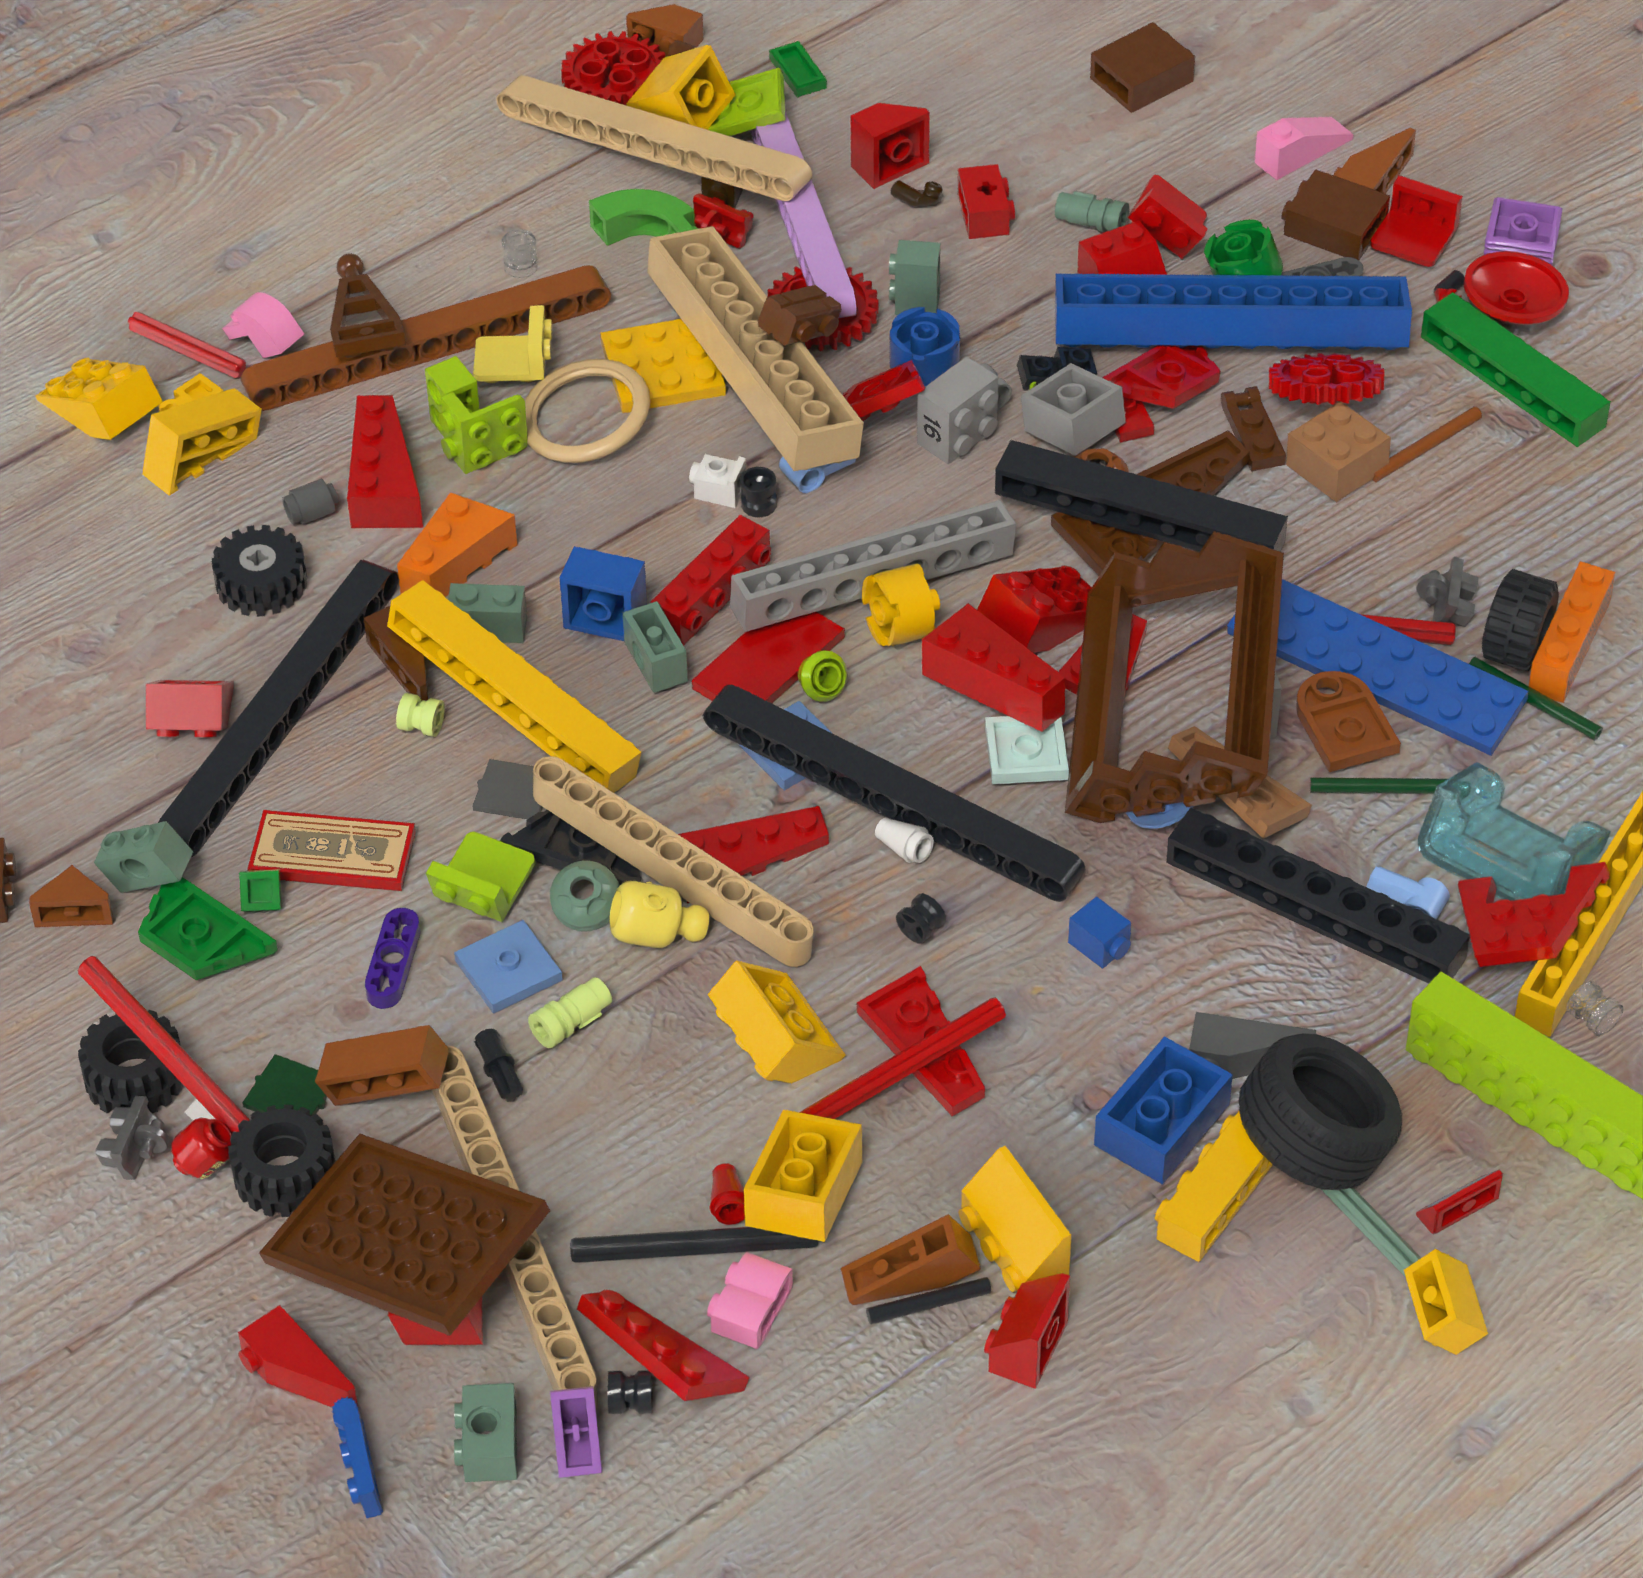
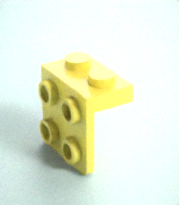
M544 305L530 306L528 335L483 336L476 339L473 375L477 381L496 383L499 381L532 382L544 380L545 360H551L550 340H552V320L545 319Z

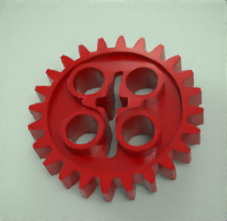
M609 31L606 38L596 33L594 41L583 38L584 46L574 44L573 52H566V60H562V83H564L565 88L626 105L663 58H666L665 52H659L658 44L650 46V38L639 41V34L637 33L631 38L626 37L625 31H622L619 37H614L613 32Z
M797 266L794 267V275L786 272L782 273V281H773V289H768V297L807 287L801 269ZM852 267L846 268L855 295L856 315L838 318V327L830 336H821L805 342V347L808 350L812 345H817L819 351L822 352L825 345H830L835 351L840 342L850 347L851 338L861 341L862 332H871V324L877 323L879 300L877 299V290L872 289V281H864L863 273L852 276Z
M1318 353L1314 357L1304 354V358L1292 356L1291 360L1282 359L1281 363H1274L1273 367L1269 368V389H1272L1273 394H1279L1280 398L1289 397V401L1301 399L1304 404L1314 403L1320 405L1329 402L1331 405H1335L1338 401L1349 404L1350 400L1361 402L1363 397L1373 398V394L1380 395L1381 390H1384L1385 369L1381 368V364H1374V360L1363 361L1364 357L1351 358L1349 354L1333 353L1325 356L1322 353Z

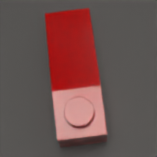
M280 1305L238 1332L241 1351L238 1352L242 1364L250 1373L257 1371L266 1383L329 1407L334 1406V1402L336 1403L342 1397L352 1398L358 1406L355 1386Z

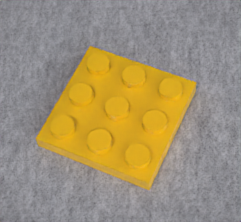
M682 319L600 332V340L605 358L631 367L644 379L650 393L649 409L726 395V385L722 373ZM612 378L622 413L631 412L633 398L629 388L622 381Z

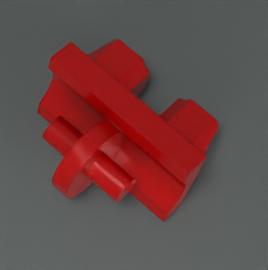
M700 193L694 195L695 226L698 229L713 226L727 244L739 249L744 247L747 233L752 228L753 213L728 206L723 200L716 197L710 198Z

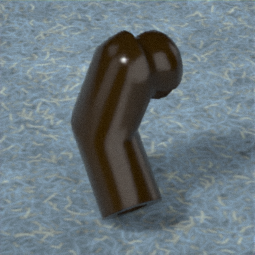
M898 180L891 188V195L912 207L932 206L941 200L940 194L943 188L937 182L928 181L925 183L924 190H916Z

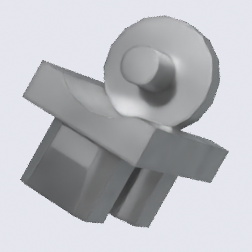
M1456 556L1452 558L1448 572L1440 575L1439 571L1432 570L1422 575L1417 581L1416 589L1420 597L1426 599L1428 604H1435L1433 621L1446 623L1451 621L1465 627L1475 611V604L1466 600L1470 601L1475 594L1479 578L1463 572L1464 560Z
M135 1096L131 1107L114 1108L110 1117V1126L114 1134H118L116 1139H100L96 1148V1155L101 1164L117 1167L123 1179L135 1180L144 1158H150L151 1153L164 1152L170 1141L169 1136L162 1130L164 1123L148 1110L147 1104L149 1101L145 1096Z

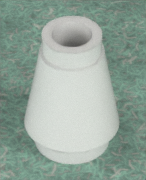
M885 817L879 821L875 829L876 838L881 840L908 863H921L928 858L932 851L934 840L925 827Z

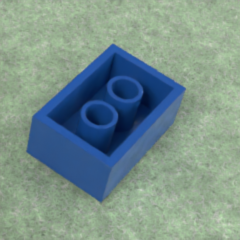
M1164 1036L1096 1115L1094 1146L1163 1185L1229 1106L1233 1074Z

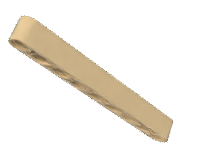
M548 756L539 759L535 763L533 768V797L539 805L663 886L676 889L680 897L692 905H700L706 908L709 916L781 963L791 967H798L809 961L811 958L814 927L805 916L564 760Z

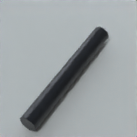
M988 1277L869 1307L866 1308V1314L871 1325L991 1293V1285Z

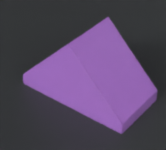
M593 1386L550 1391L559 1478L602 1473Z

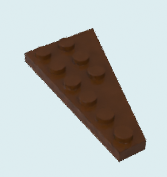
M1228 430L1137 475L1214 496L1249 462L1250 451ZM1057 512L1051 515V526L1098 576H1100L1115 552L1146 561L1163 544V541L1064 513Z

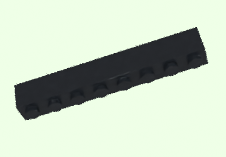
M1010 440L995 469L996 495L1170 544L1180 545L1200 552L1213 531L1257 545H1264L1280 552L1285 544L1288 516L1018 441Z

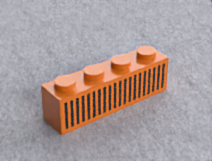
M1582 561L1579 562L1534 657L1529 687L1555 701L1564 703L1610 604L1616 572Z

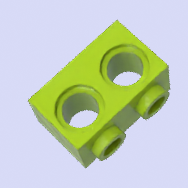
M457 356L425 369L430 420L444 437L443 428L439 421V413H442L441 397L454 392L470 413L480 410L477 380Z

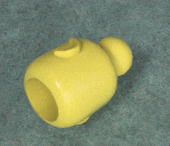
M626 881L617 888L614 894L609 919L610 931L619 941L652 948H665L674 941L676 935H682L691 942H699L707 934L709 912L700 905H691L687 908L682 907L680 894L672 887L652 884L650 881L646 883Z

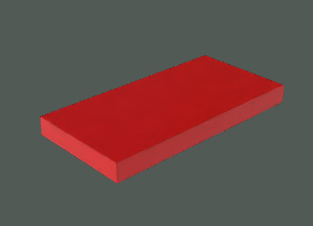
M813 612L746 631L692 679V689L713 701L724 686L734 685L773 703L798 680V670L803 660L816 652L830 651L845 637V628L818 612Z

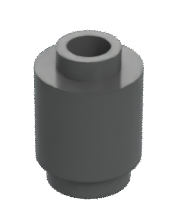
M321 478L289 490V495L282 497V503L287 517L292 524L297 522L305 524L334 513V504L339 503V499L333 484H326Z

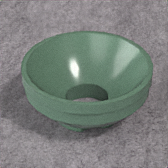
M578 861L564 867L552 882L550 889L552 910L557 919L572 930L584 932L600 929L609 923L611 905L614 894L619 887V882L607 867L598 862ZM582 879L591 881L594 884V891L590 897L577 899L572 895V886L577 881Z

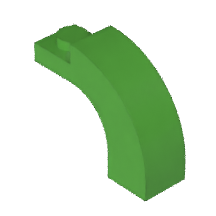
M626 189L607 193L589 200L590 226L607 246L637 235L658 237L698 229L694 224V210L684 201L664 192L648 189Z

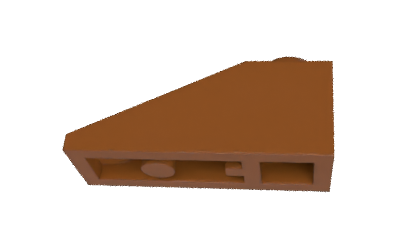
M1408 128L1350 156L1342 168L1338 167L1334 176L1386 194L1413 156L1416 129Z
M947 1214L840 1269L848 1300L852 1305H858L946 1287L981 1268L971 1234Z

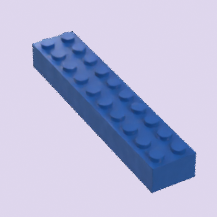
M1055 275L1056 344H1064L1068 347L1100 345L1110 348L1117 345H1134L1140 348H1148L1152 345H1175L1179 348H1184L1192 345L1208 348L1240 346L1246 349H1253L1258 346H1275L1280 349H1290L1293 346H1308L1314 349L1346 347L1358 350L1363 347H1381L1386 350H1395L1399 347H1409L1412 307L1406 276Z

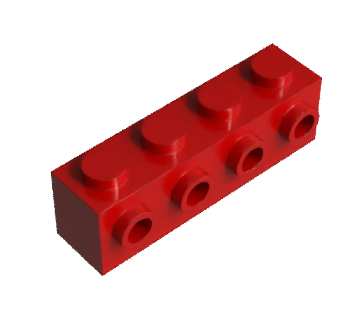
M739 515L650 601V603L655 601L659 603L683 646L730 601L732 575L764 567L770 561V530Z

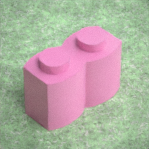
M746 1252L739 1263L734 1261L730 1265L725 1278L726 1287L721 1294L715 1293L708 1306L707 1316L711 1318V1332L758 1349L767 1337L775 1317L781 1311L793 1287V1269Z

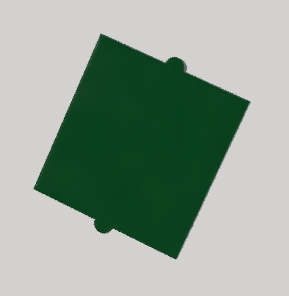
M275 1054L262 1074L255 1076V1084L242 1104L244 1108L254 1112L259 1111L260 1113L266 1112L269 1106L275 1105L276 1109H283L284 1104L293 1105L294 1110L297 1111L301 1107L309 1109L310 1116L317 1114L319 1109L325 1108L327 1096L315 1083L318 1073L317 1069Z

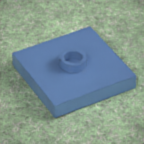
M524 920L454 952L456 963L493 1014L563 981L562 971Z

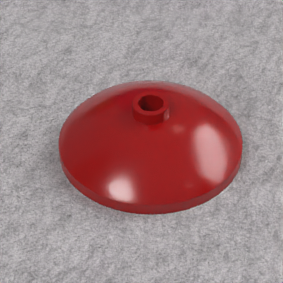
M1504 251L1483 255L1475 259L1468 266L1464 277V289L1471 302L1491 318L1509 324L1534 325L1551 320L1564 310L1569 297L1568 284L1556 268L1537 257L1519 252Z

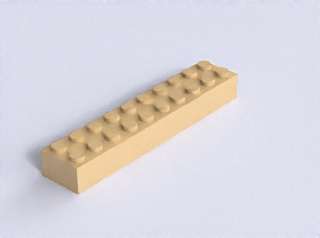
M711 226L650 238L647 273L793 471L807 470L813 467L859 458L863 421L802 342L783 346L773 338V334L769 335L758 326V319L767 296L716 229Z

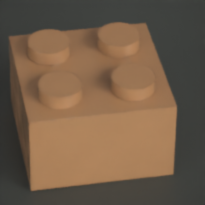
M1340 401L1288 433L1286 465L1335 502H1338L1374 479V473L1389 464L1391 437Z

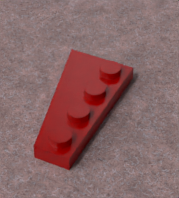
M819 806L678 834L741 876L750 873L751 876L766 871V866L778 860L788 862L829 844V833Z
M921 966L856 1003L857 1014L895 1055L950 1023V1020L947 1021L940 1008V1001L935 991H931L926 981V974ZM960 1045L913 1072V1075L952 1117L985 1098V1087L966 1050L962 1049Z
M602 1290L601 1292L581 1295L576 1309L682 1400L689 1401L743 1392L745 1390L749 1376L629 1302L621 1294L612 1290Z

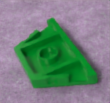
M183 877L180 881L161 885L158 894L153 895L149 904V914L144 917L138 931L141 943L195 980L272 955L278 950L275 939Z

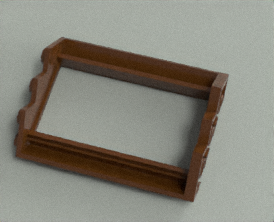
M1213 531L1200 552L1186 549L1180 545L1163 542L1150 563L1129 555L1116 552L1113 554L1087 596L1065 813L1094 822L1104 823L1115 821V814L1133 811L1137 817L1164 812L1165 805L1183 802L1186 807L1216 802V796L1238 792L1237 798L1253 795L1268 774L1284 560L1283 552ZM1238 586L1224 749L1195 741L1181 761L1144 751L1130 771L1118 768L1133 607Z

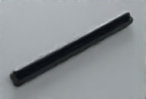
M753 1227L579 1237L571 1239L570 1254L573 1262L814 1248L818 1246L819 1241Z

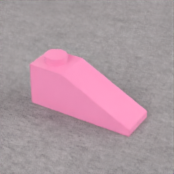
M1332 117L1282 118L1257 132L1255 163L1275 180H1278L1353 140L1354 134Z

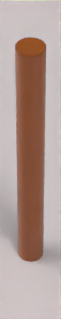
M1476 406L1470 408L1391 456L1389 464L1375 472L1374 479L1372 480L1374 482L1380 481L1482 418L1480 409Z

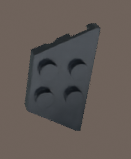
M549 810L536 813L526 820V827L514 835L508 832L500 840L532 853L536 862L560 870L578 861H593L607 867L616 877L619 886L626 881L641 882L639 869Z

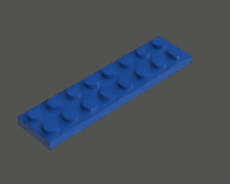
M1282 579L1277 657L1313 674L1326 671H1340L1354 675L1369 687L1378 704L1492 756L1528 700L1527 690ZM1235 615L1227 625V632L1231 636H1234Z

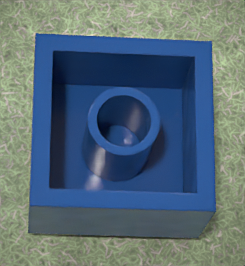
M573 547L559 577L563 628L624 641L622 612L647 604L645 561L599 552L597 550Z

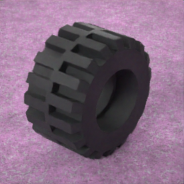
M1512 569L1507 573L1498 587L1485 624L1482 638V652L1485 659L1526 672L1531 670L1534 657L1556 613L1559 598L1557 582L1516 569Z
M148 1010L154 1019L181 1046L178 1032L175 1026H171L170 1020L165 1016L158 1018L157 1012ZM116 1013L111 1017L107 1014L99 1018L100 1024L98 1025L91 1024L87 1029L88 1036H82L81 1049L78 1050V1058L86 1092L89 1093L90 1100L94 1105L99 1104L100 1110L109 1113L115 1107H131L135 1096H145L149 1101L147 1104L148 1110L153 1114L158 1112V1106L163 1105L166 1107L172 1102L171 1095H179L182 1090L181 1082ZM145 1059L144 1062L134 1066H119L128 1060Z
M284 1104L283 1109H276L274 1105L267 1107V1111L264 1113L256 1111L250 1114L251 1120H243L238 1125L239 1132H233L230 1138L231 1146H229V1158L235 1189L238 1190L240 1199L243 1202L248 1201L249 1208L257 1212L262 1208L264 1215L273 1217L275 1212L281 1213V1217H289L290 1212H294L336 1162L330 1130L327 1125H323L322 1118L317 1114L310 1116L309 1109L301 1107L297 1111L294 1110L293 1105ZM282 1156L298 1157L297 1160L286 1165L267 1164L271 1160Z

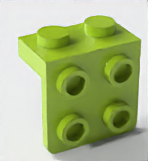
M454 392L441 397L442 413H439V421L444 433V438L441 439V446L448 459L453 458L464 474L483 468L510 455H515L527 447L525 400L521 395L511 396L472 413L467 410Z
M469 832L466 834L449 865L446 866L432 861L426 876L435 897L469 909L476 914L503 922L534 868L536 861L534 855L530 852L477 832Z

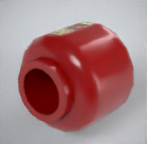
M200 1117L193 1120L174 1137L171 1143L175 1167L182 1174L199 1179H205L214 1174L230 1159L229 1146H231L230 1138L232 1135L229 1129L217 1119Z

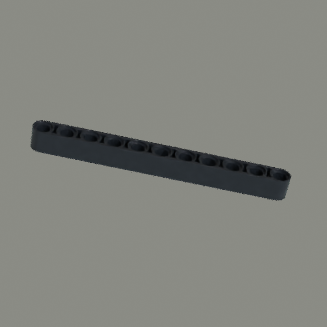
M364 559L356 564L162 815L158 823L167 821L193 851L191 857L195 856L363 637L365 634L364 618L384 609L391 600L398 586V572Z
M734 685L724 686L703 713L706 725L714 732L884 817L925 827L933 837L934 842L1048 899L1058 902L1064 901L1086 870L1083 861L1073 852Z

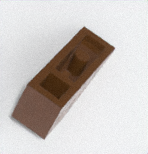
M390 606L365 617V633L369 647L407 693L416 694L420 697L421 701H427L428 688L425 656L387 627Z

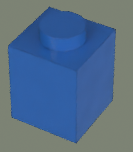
M1097 896L1069 918L1068 943L1102 969L1114 959H1121L1128 952L1131 945V922Z

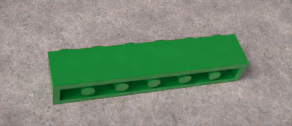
M1452 292L1424 311L1421 330L1422 339L1576 447H1579L1606 428L1611 401L1551 361L1550 358L1525 343L1524 340L1502 327L1498 322L1476 309L1471 303Z

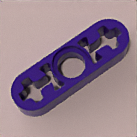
M396 908L385 916L365 979L367 1001L373 1007L379 1009L391 1008L401 1000L420 938L419 917L416 912L409 908ZM401 925H407L402 930V939L397 938L396 930L400 929ZM397 952L404 956L397 963H386L382 960L386 954ZM384 976L388 977L390 987H386L384 992H379L378 990H381L384 984Z

